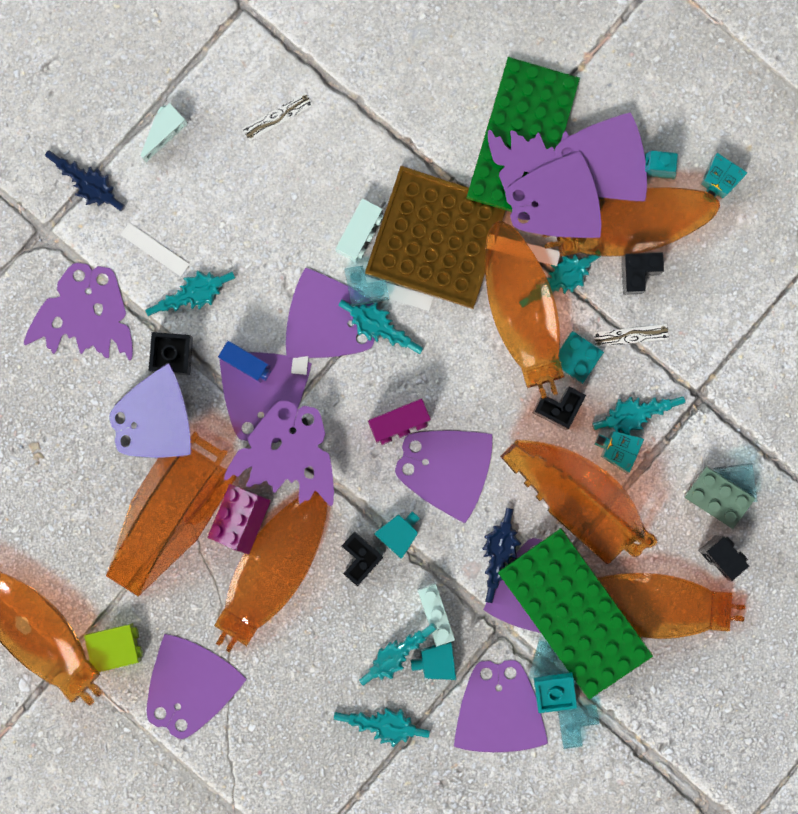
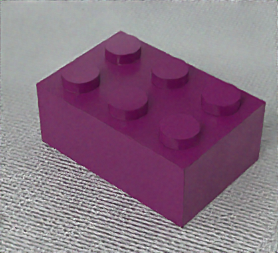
M421 398L370 419L368 424L376 443L385 445L392 442V437L398 435L399 438L410 434L409 430L416 428L419 431L428 427L431 419Z
M229 484L207 538L235 551L249 555L271 500Z

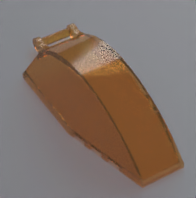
M194 432L191 436V455L157 459L131 500L106 577L139 597L198 540L222 502L229 484H233L237 478L233 474L228 480H224L227 469L220 465L228 453L226 450L218 449L199 437V433ZM196 443L217 456V460L214 462L192 448L193 444Z
M516 440L500 456L515 474L520 472L526 479L524 484L527 488L530 485L538 493L535 497L539 501L543 499L548 504L549 508L547 511L606 564L611 563L623 550L627 551L632 557H638L643 550L657 544V538L646 530L635 504L624 488L608 472L587 458L563 447L527 440Z

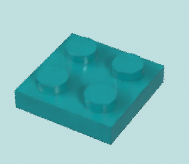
M572 331L551 364L583 384L604 352Z
M572 673L534 677L538 714L577 709Z

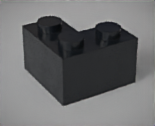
M663 252L624 254L621 257L623 295L643 294L646 291L645 275H660L664 272Z
M569 386L559 402L542 395L532 413L564 430H569L586 395Z
M354 531L342 545L355 558L354 562L343 574L358 587L383 559V556Z
M715 535L698 550L708 563L715 566L728 581L735 580L749 567L746 562L748 561L747 557L741 551L737 552L735 550V544L729 537L725 538L724 536Z

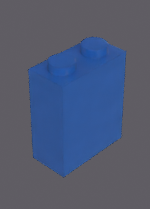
M228 340L218 355V358L260 383L262 380L266 381L271 373L269 370L270 366Z

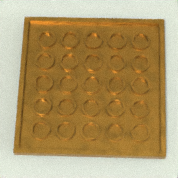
M400 166L365 274L474 309L493 251L485 248L488 235H495V245L506 210L466 199L468 187Z

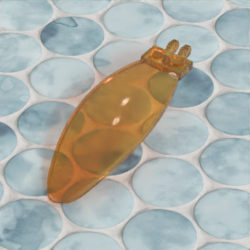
M670 187L647 188L645 201L602 198L599 200L601 213L600 238L557 237V242H549L544 246L545 249L558 246L561 257L578 253L604 257L643 253L675 242L701 228L714 218L720 208V203L717 198L705 191Z
M497 221L489 230L485 251L486 286L492 316L504 345L522 369L527 389L538 386L541 397L544 399L546 398V391L542 384L550 382L552 393L557 395L558 392L554 380L565 377L559 360L560 325L555 299L541 265L525 240L511 225L503 221Z
M314 491L310 500H305L300 504L299 497H297L278 512L257 534L249 555L244 553L240 559L229 586L225 609L214 625L223 631L216 642L218 646L224 642L227 634L233 638L226 649L229 653L237 641L245 646L249 644L257 629L268 622L285 606L308 573L317 553L327 518V502L317 491Z
M0 571V643L31 672L48 683L59 687L71 703L76 702L81 697L87 705L91 706L95 701L85 691L89 688L98 697L103 693L99 686L93 683L100 676V673L86 659L82 645L69 622L38 591Z
M621 573L597 577L638 635L643 638H680L696 635L708 630L730 632V621H744L745 618L740 615L731 616V608L737 610L745 609L743 604H732L731 592L711 591L706 587L682 578L655 573Z

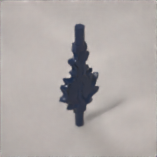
M50 150L46 152L45 157L55 163L59 170H62V175L72 178V182H76L73 187L78 188L79 191L75 195L85 198L86 205L97 203V206L106 203L111 204L120 212L124 210L125 205L115 199V195L111 193L114 187L109 186L108 174L103 176L98 168L94 172L91 166L86 173L84 168L80 169L76 161L70 164L67 159L59 158Z
M506 508L504 520L500 526H493L494 532L484 536L487 539V543L482 549L487 550L483 557H491L488 561L490 566L485 571V574L489 575L487 580L488 591L485 602L493 603L495 590L498 589L499 581L503 580L498 571L505 567L504 563L510 564V557L517 559L516 546L521 545V542L515 537L518 532L512 529L511 524L514 509Z

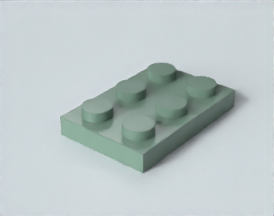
M707 465L684 495V498L734 529L755 500V496Z

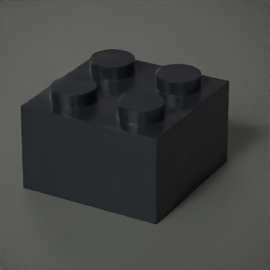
M152 332L148 371L154 373L169 363L174 374L190 375L193 337L185 334Z

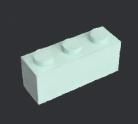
M362 198L336 247V252L357 262L358 258L362 259L366 252L364 247L367 241L371 242L375 235L373 231L375 226H379L383 220V209Z
M436 583L417 589L429 625L434 623L437 627V630L432 633L436 647L454 641L455 639Z

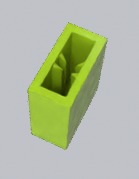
M133 623L84 635L92 674L142 661L143 650L141 646H138L137 642L139 632Z

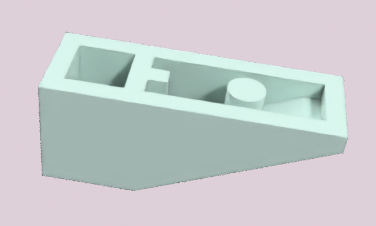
M170 103L167 106H162L154 118L140 155L145 162L152 158L187 125L186 120Z

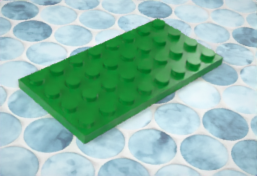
M511 57L507 58L466 199L512 212V207L507 203L505 190L499 177L500 171L505 166L497 165L493 161L488 142V130H491L496 138L500 136L504 145L510 150V132L515 131L518 135L523 136L527 142L532 138L534 139L536 134L539 133L545 148L553 147L555 151L556 146L561 142L580 80L579 77ZM524 171L522 177H524L525 175H527V174H529V173Z
M562 528L498 571L500 577L569 673L573 674L574 680L589 700L653 657L649 648Z

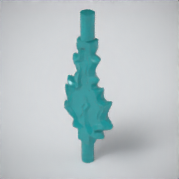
M596 250L589 256L582 258L574 254L573 258L562 255V262H558L557 266L551 265L555 269L553 272L548 273L551 275V278H547L545 283L536 284L537 288L519 302L520 306L524 308L533 301L542 300L543 296H547L550 299L555 290L558 292L560 288L566 294L568 289L573 293L576 286L580 285L583 287L584 276L589 275L587 268L591 266L592 262L602 256L601 253Z
M197 270L195 277L183 278L187 284L180 286L182 291L177 290L175 295H166L165 299L158 302L159 304L145 309L146 314L150 316L159 311H168L170 308H174L176 312L181 305L184 304L186 306L189 302L191 303V309L198 305V309H201L205 303L212 305L214 295L220 294L219 287H222L223 283L235 279L234 273L232 271L223 276L214 277L211 272L205 275Z
M343 299L340 301L338 306L350 312V315L353 317L352 324H357L358 335L365 334L369 341L373 337L376 342H378L381 335L383 339L387 338L392 346L399 343L401 347H408L421 354L424 348L411 341V338L405 335V331L396 330L394 325H390L392 320L386 318L390 312L379 310L378 303L370 306L363 303L360 307L356 305L354 307Z
M682 396L672 400L662 399L660 402L653 398L649 403L643 402L641 405L639 404V397L635 401H633L632 397L628 398L625 402L619 399L615 409L609 410L610 416H607L604 420L592 423L594 430L613 427L616 432L622 430L625 434L630 435L631 430H644L641 424L649 422L646 418H652L654 414L663 415L664 411H669L672 407L685 404V398Z
M431 623L424 630L417 631L413 637L411 634L407 635L404 642L398 644L397 640H395L393 643L389 642L385 649H379L377 660H373L374 666L369 669L370 672L359 679L360 683L364 686L373 678L378 677L381 680L384 677L393 679L395 672L404 669L402 663L407 661L405 656L409 655L410 650L418 649L419 644L426 641V637L437 630L436 625Z
M384 708L385 714L377 712V717L374 715L368 717L362 712L358 715L355 713H350V715L334 713L333 720L348 722L353 727L359 726V732L370 730L371 733L377 732L374 740L381 739L380 744L389 742L392 747L396 746L401 740L406 743L409 737L420 736L429 738L430 730L415 728L416 726L411 723V718H405L402 709L394 713L390 709Z

